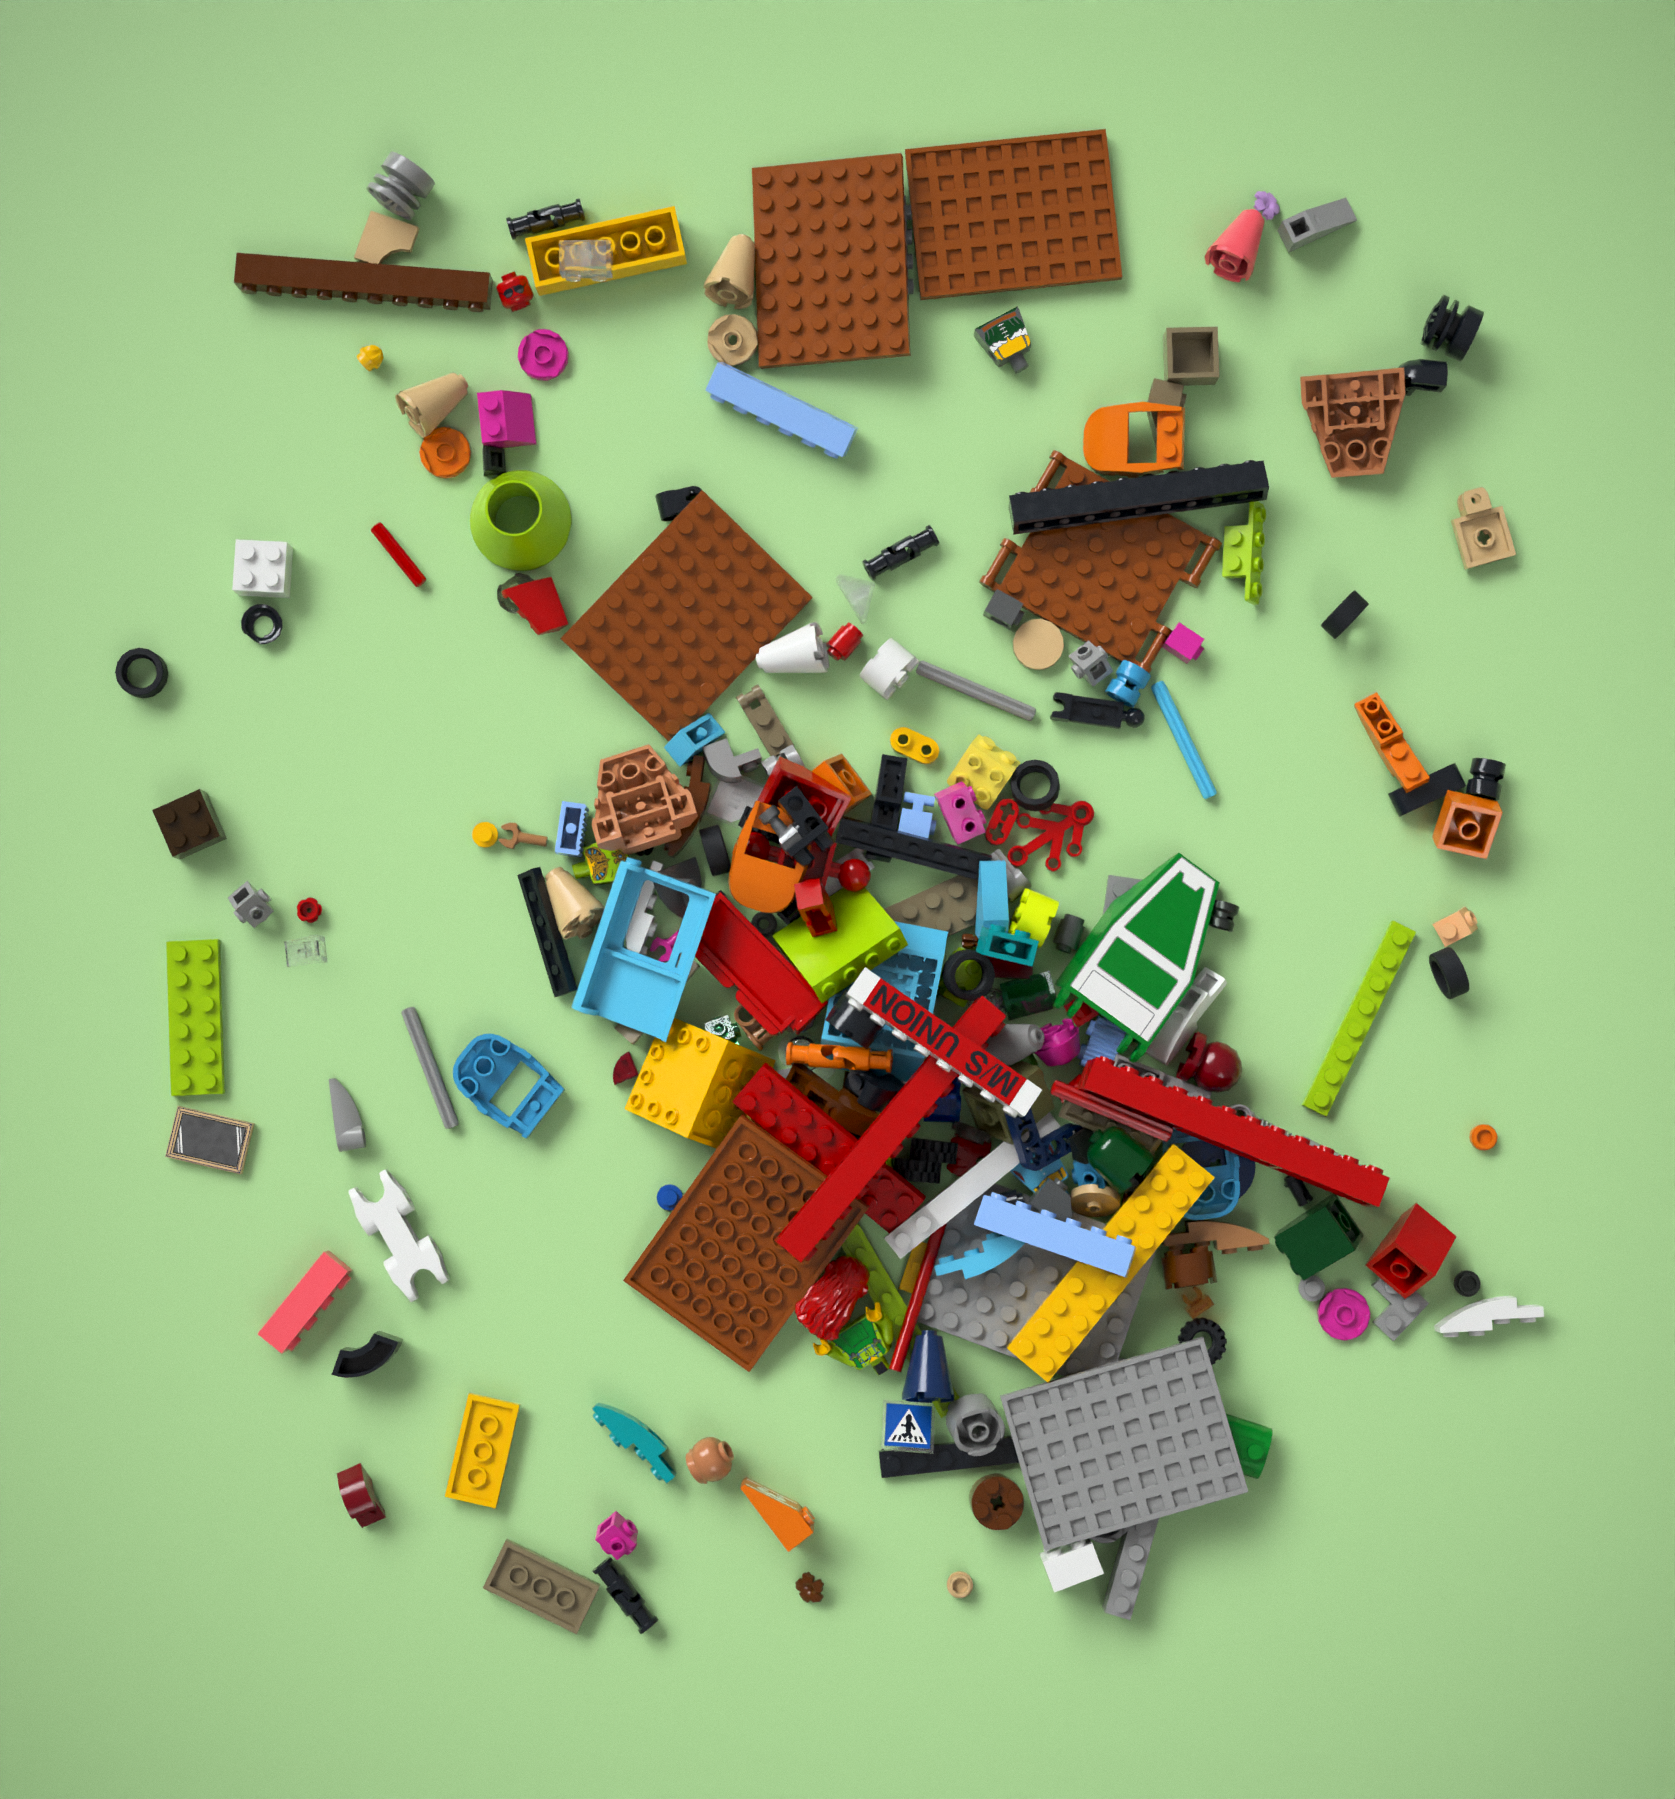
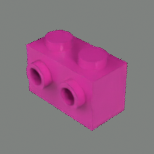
M961 781L934 794L952 838L957 845L986 832L983 824L987 822L981 809L976 810L973 802L977 798L971 786L967 787Z

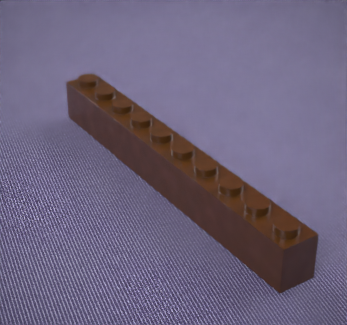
M249 253L236 254L234 275L235 285L241 292L246 294H256L257 291H261L271 296H281L282 293H286L296 298H307V295L317 296L321 300H332V297L342 298L346 302H357V299L367 300L371 304H382V301H387L397 306H407L408 303L418 304L422 308H432L433 305L443 306L447 310H458V307L468 308L472 312H483V309L490 310L493 279L489 272Z

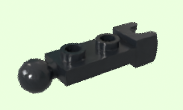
M1060 692L1053 694V700L1062 703L1064 710L1053 711L1050 715L1051 720L1116 729L1121 728V721H1125L1130 727L1137 728L1145 720L1144 713L1139 708H1130L1127 711H1123L1124 702L1075 696Z

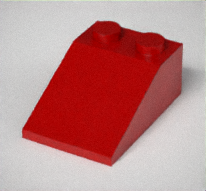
M779 757L758 801L781 808L778 805V800L797 786L823 822L829 827L827 832L832 836L851 800V796L804 766Z

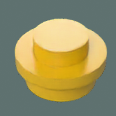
M481 822L474 827L472 838L478 846L488 848L496 843L498 831L493 824Z

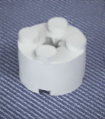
M892 638L888 639L877 650V655L868 661L860 673L863 681L886 700L895 692V686L898 688L902 687L909 678L907 671L911 672L920 661Z

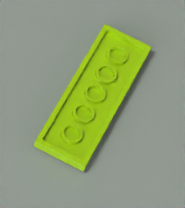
M220 940L166 942L171 1096L225 1094Z

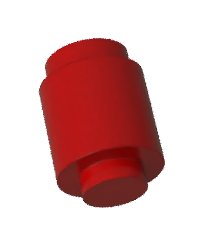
M849 622L845 626L842 625L826 643L829 648L827 653L837 661L840 659L845 661L861 643L862 632Z

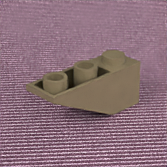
M1154 378L1147 402L1184 407L1187 394L1182 393L1184 385ZM1147 412L1157 451L1158 412Z

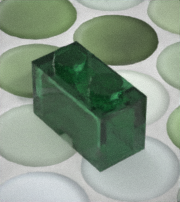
M1050 971L1029 976L1030 979L1022 981L1015 979L999 984L1009 1021L1056 1008L1054 1007V1002L1057 996Z

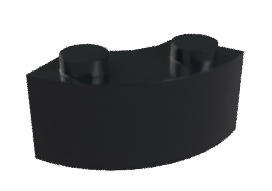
M377 1331L366 1345L358 1348L345 1347L341 1349L331 1375L352 1378L369 1374L386 1364L396 1354L403 1339Z

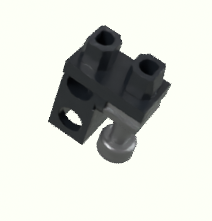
M797 786L778 800V805L793 821L792 824L787 827L778 818L780 811L775 805L769 807L758 817L764 825H771L779 837L780 847L789 859L792 860L794 858L803 868L815 859L807 849L808 846L815 842L819 849L824 852L834 844L830 834L827 832L829 827L823 822Z

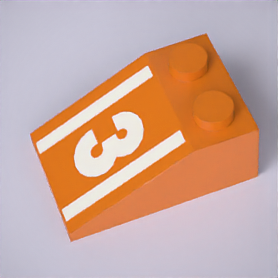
M747 1477L742 1480L741 1490L788 1552L814 1533L815 1517L807 1506L802 1508L799 1503Z

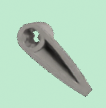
M336 1078L329 1079L333 1120L339 1152L365 1148V1132L354 1101Z

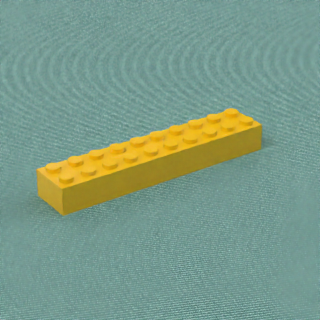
M1171 1144L1102 1229L1107 1231V1237L1116 1240L1117 1235L1131 1239V1245L1137 1247L1127 1278L1076 1261L1007 1345V1349L1046 1382H1049L1215 1177L1176 1145Z

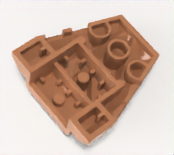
M1405 367L1300 377L1302 405L1304 410L1307 411L1312 424V430L1316 434L1321 446L1320 450L1331 478L1384 474L1406 395Z
M649 744L600 760L597 780L599 791L598 798H595L594 802L596 813L595 818H592V828L598 848L609 851L619 849L624 854L630 855L679 839L682 835L681 829L689 827L698 817L689 790L683 788L677 776L667 769L665 762Z

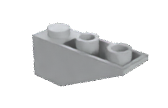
M1347 198L1307 209L1281 222L1277 231L1289 253L1356 222L1357 218Z

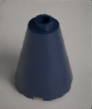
M921 1331V1335L916 1336L902 1392V1400L932 1403V1401H939L940 1398V1403L953 1402L954 1390L943 1338L937 1335V1331Z

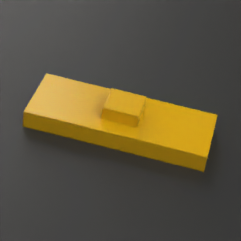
M921 1242L911 1250L899 1289L909 1293L913 1292L927 1243Z

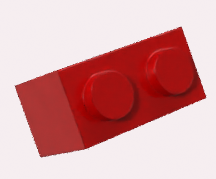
M820 878L808 879L794 884L798 911L803 920L806 921L807 928L812 937L838 931L833 903Z

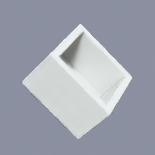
M236 539L232 590L239 596L290 598L293 547L287 542Z
M1090 1538L1039 1553L1054 1593L1104 1574Z

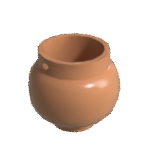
M706 1437L698 1441L689 1450L685 1458L688 1469L698 1483L707 1484V1481L716 1482L728 1475L731 1471L734 1454L726 1441H721L715 1437Z

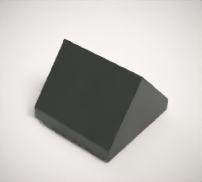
M487 445L483 446L484 476L505 473V449Z

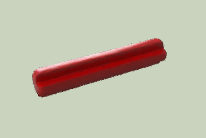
M381 522L371 528V532L415 587L424 584L426 577Z

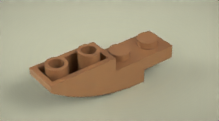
M1211 1220L1185 1221V1232L1170 1233L1162 1242L1163 1246H1169V1250L1185 1249L1184 1244L1194 1243L1195 1247L1210 1246V1241L1213 1240L1214 1249L1221 1250L1222 1254L1237 1253V1248L1247 1247L1248 1251L1262 1250L1263 1245L1270 1244L1269 1238L1255 1231L1231 1223Z

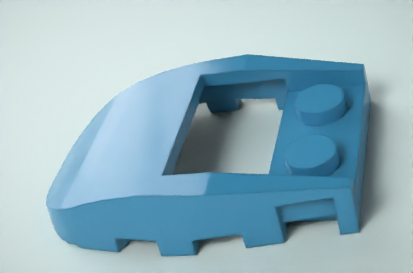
M483 1034L474 1038L457 1058L453 1067V1079L457 1088L475 1104L477 1110L496 1120L506 1128H512L521 1133L524 1138H528L542 1118L565 1091L530 1053L495 1034ZM520 1061H522L539 1074L541 1078L509 1117L492 1104L490 1100Z
M1173 1129L1171 1138L1168 1141H1163V1154L1171 1144L1199 1141L1200 1139ZM1225 1150L1226 1165L1204 1168L1215 1178L1186 1212L1184 1217L1192 1220L1218 1218L1227 1215L1235 1208L1240 1196V1162L1237 1154Z

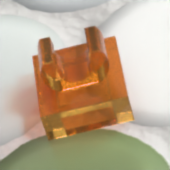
M1196 1286L1193 1287L1196 1293L1194 1300H1189L1185 1294L1181 1295L1183 1302L1188 1305L1184 1309L1192 1319L1214 1305L1210 1297L1206 1294L1202 1296L1201 1290Z

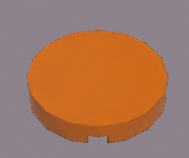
M449 427L434 429L430 435L424 437L419 453L421 462L429 473L436 477L447 479L456 477L466 469L470 462L471 450L468 441L461 432Z

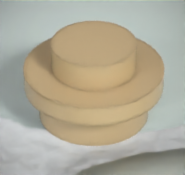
M963 1571L952 1573L947 1580L949 1593L956 1598L968 1596L973 1589V1581L970 1575Z

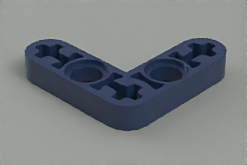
M1031 1108L1024 1117L1016 1116V1118H1013L1004 1112L1019 1162L1022 1167L1032 1171H1038L1070 1153L1071 1146L1070 1139L1068 1138L1073 1135V1131L1076 1133L1083 1128L1077 1124L1067 1123L1040 1138ZM1025 1128H1028L1029 1137L1023 1142L1021 1133ZM1055 1140L1057 1148L1051 1154L1049 1152V1144Z

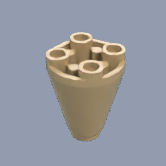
M563 867L551 870L547 873L545 879L560 934L565 940L578 936L579 939L589 936L592 933L591 928L600 923L605 907L568 871H565Z

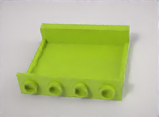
M842 888L829 897L834 906L838 931L812 937L807 928L806 921L799 917L772 935L781 952L793 963L814 990L821 1003L853 983L865 967L871 971L908 946L900 928L866 888L857 892H851Z

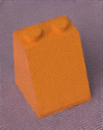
M843 754L823 761L812 770L813 773L851 796L843 816L872 795Z

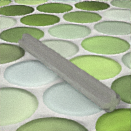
M920 661L916 669L918 675L1025 720L1032 721L1036 713V708L928 662Z
M414 1007L406 1008L401 1014L442 1122L446 1129L453 1128L459 1122L417 1011Z

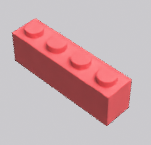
M329 1250L323 1252L259 1331L258 1335L281 1354L288 1349L292 1352L302 1339L299 1336L304 1329L309 1331L317 1322L316 1314L321 1308L325 1311L335 1298L332 1295L337 1288L342 1290L350 1281L351 1277L348 1275L352 1269Z

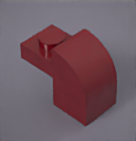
M361 1463L337 1473L340 1494L351 1519L355 1518L361 1528L386 1518L385 1510L374 1495L372 1479Z

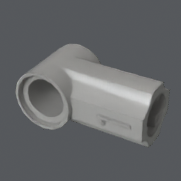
M998 848L990 854L992 855L991 861L1005 860L1008 899L1013 902L1023 893L1025 888L1029 889L1032 885L1018 868H1014Z

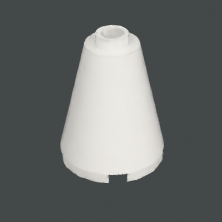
M817 622L810 623L761 647L759 653L756 654L759 669L763 668L765 673L828 672L829 657L826 642L823 643L821 637H819V635H823L820 625Z

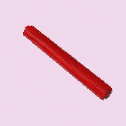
M1055 1080L1052 1084L1050 1093L1054 1096L1163 1141H1168L1172 1136L1173 1128L1059 1080Z

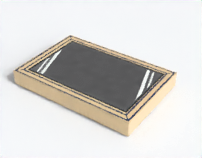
M177 1106L165 1157L243 1174L255 1123Z

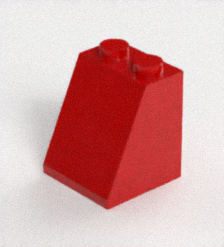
M1415 1203L1400 1216L1365 1266L1406 1299L1436 1276L1457 1236L1419 1204Z

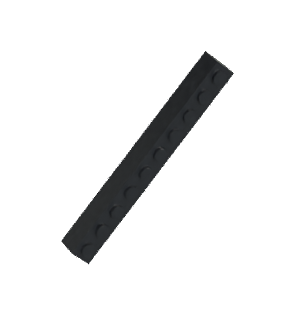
M1248 460L1241 464H1221L1212 468L1197 467L1183 472L1170 471L1161 475L1146 474L1132 479L1119 478L1116 481L1110 482L1096 481L1081 486L1068 485L1065 488L1059 489L1045 488L1037 492H1018L1014 495H1009V513L1013 535L1263 501L1267 500L1269 483L1264 460Z

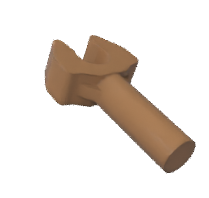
M510 822L501 826L503 830L513 832L512 839H499V842L509 849H514L515 845L520 842L547 846L548 837L523 833L519 830L517 823Z

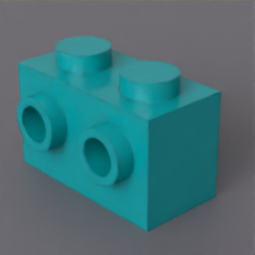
M991 924L990 928L982 926L976 952L1033 967L1039 941L1030 938L1031 933L1021 930H1015V934L1005 932L1006 927Z

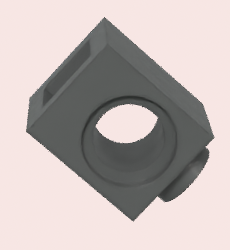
M996 589L983 616L1010 630L1013 624L1018 626L1025 613L1021 611L1024 603Z

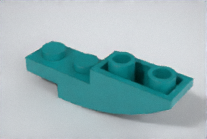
M598 1402L592 1408L595 1412L593 1414L594 1419L601 1427L606 1425L611 1431L609 1436L616 1446L620 1447L622 1445L624 1449H627L634 1443L636 1445L634 1451L643 1461L645 1459L649 1461L653 1466L650 1470L659 1481L663 1479L668 1483L675 1477L676 1472L661 1455L668 1446L647 1425L627 1412L610 1405Z

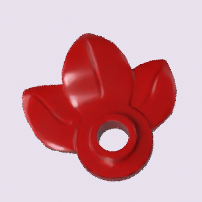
M979 1130L972 1139L965 1136L953 1137L951 1142L958 1143L956 1164H948L946 1168L956 1176L961 1177L977 1164L978 1159L984 1158L990 1153L991 1141L989 1137Z

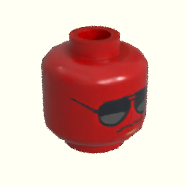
M511 272L501 277L503 282L497 285L496 290L504 308H511L512 312L531 305L530 301L533 299L534 294L526 276H517L515 272Z

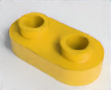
M906 727L897 728L891 734L890 744L897 753L921 764H931L937 759L939 747L933 739ZM904 735L908 738V742L900 744L898 738ZM924 746L931 748L929 755L922 753L921 749Z

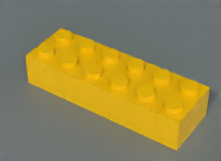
M675 206L525 238L534 283L539 296L687 264Z

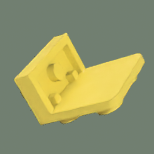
M978 734L948 777L947 784L952 786L962 781L967 787L971 786L977 798L974 803L987 810L994 803L1021 762L1016 760L1015 755L1011 752L1003 751L997 747L992 739Z

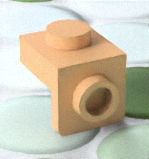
M1466 906L1432 924L1445 947L1472 934L1478 929L1474 913L1468 911Z

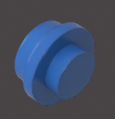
M668 1184L661 1187L658 1191L657 1202L661 1208L670 1211L676 1207L683 1194L677 1186Z

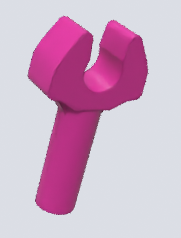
M679 930L668 939L657 937L653 940L650 947L651 952H654L660 946L666 948V953L659 958V961H669Z

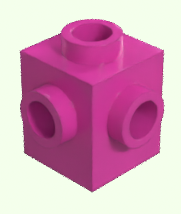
M615 1511L598 1525L595 1540L600 1544L605 1553L611 1554L618 1560L624 1554L629 1555L636 1548L638 1530L631 1520H626Z

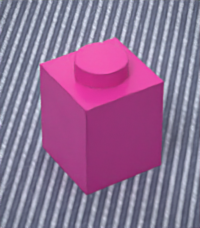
M1179 622L1162 648L1188 664L1191 659L1196 661L1204 650V647L1201 646L1204 638Z

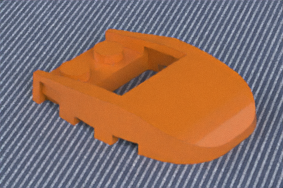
M1135 402L1097 409L1090 415L1084 428L1083 451L1087 463L1094 471L1100 474L1127 476L1128 478H1139V476L1146 474H1162L1164 470L1173 468L1184 470L1185 408L1150 402ZM1158 412L1156 463H1128L1129 413Z
M755 801L732 852V863L728 879L729 890L733 898L745 907L765 913H777L786 909L796 896L794 884L801 883L806 875L808 865L803 868L800 864L796 863L795 869L744 854L752 827L776 834L770 824L764 825L758 818L772 805ZM777 807L780 811L778 818L788 827L793 821L781 808Z

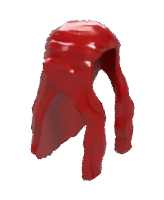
M841 1256L830 1262L826 1266L823 1276L796 1303L795 1313L798 1322L803 1324L817 1338L830 1341L838 1339L839 1332L850 1320L858 1299L868 1292L867 1283L870 1274L867 1267L859 1259L852 1256Z

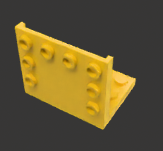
M674 1018L667 1041L664 1042L657 1037L654 1038L627 1101L625 1110L686 1138L717 1149L740 1115L746 1116V1113L732 1103L733 1099L765 1062L773 1068L776 1060Z

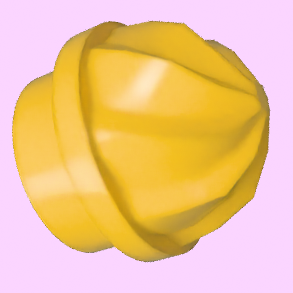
M371 344L360 349L357 359L365 369L371 371L374 368L378 369L383 361V353L381 348Z

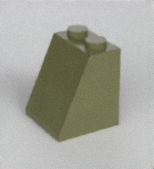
M1020 1061L1010 1066V1068L1042 1089L1031 1106L1035 1123L1037 1124L1055 1108L1051 1099L1052 1095L1046 1086L1043 1071L1037 1065ZM974 1085L971 1088H964L962 1092L977 1130L1013 1145L1005 1114L1002 1110L1004 1106L996 1100L993 1103L986 1100L980 1095L982 1090ZM1028 1128L1022 1131L1021 1137L1029 1131Z

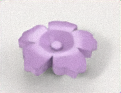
M1256 192L1254 196L1257 200H1255L1253 207L1257 211L1262 212V216L1266 220L1273 219L1275 215L1280 213V207L1276 203V198L1270 192Z

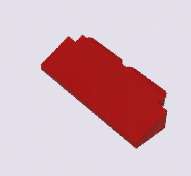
M721 892L715 897L695 958L723 987L731 988L734 985L738 989L736 1000L770 1035H776L779 1032L782 1034L788 1027L799 1035L827 1006L828 1002H820L816 993L803 976Z

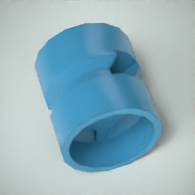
M1122 660L1116 671L1117 678L1110 681L1105 693L1117 702H1124L1125 706L1133 708L1141 695L1139 689L1145 688L1151 675L1140 666L1130 661Z

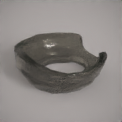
M516 573L515 576L505 583L499 584L497 589L499 605L507 612L518 613L519 608L510 601L509 597L505 599L502 591L515 583L520 585L534 581V579L529 575Z

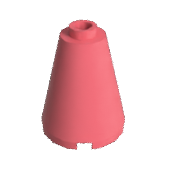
M1255 209L1242 211L1208 248L1205 254V262L1208 266L1211 263L1215 267L1213 272L1216 275L1232 282H1240L1242 278H1246L1245 281L1249 280L1254 270L1265 223L1262 214Z

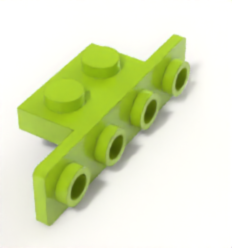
M1258 501L1249 502L1248 525L1224 527L1222 577L1246 578L1245 601L1253 605H1259V598L1263 592L1260 577L1264 569L1262 547L1265 545L1263 522L1266 520V509Z

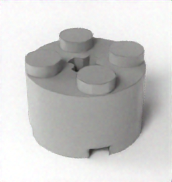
M985 1394L965 1395L948 1405L946 1425L956 1446L961 1451L963 1450L972 1456H982L992 1452L997 1447V1442L1004 1436V1422L992 1401Z

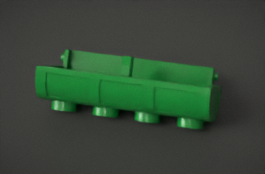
M1226 1414L1243 1475L1258 1479L1267 1459L1273 1430L1272 1428Z

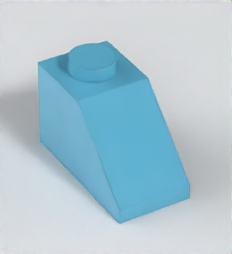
M708 713L681 729L664 748L681 767L688 761H691L694 755L698 756L702 753V747L714 743L725 731L712 715Z

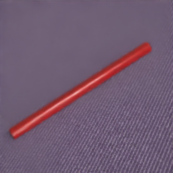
M947 1223L938 1228L929 1237L889 1366L891 1370L902 1372Z

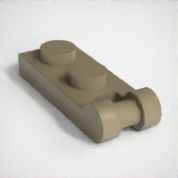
M757 684L751 688L752 691L745 695L742 693L736 699L769 755L777 757L781 750L790 745L794 746ZM758 699L761 706L752 710L749 704Z

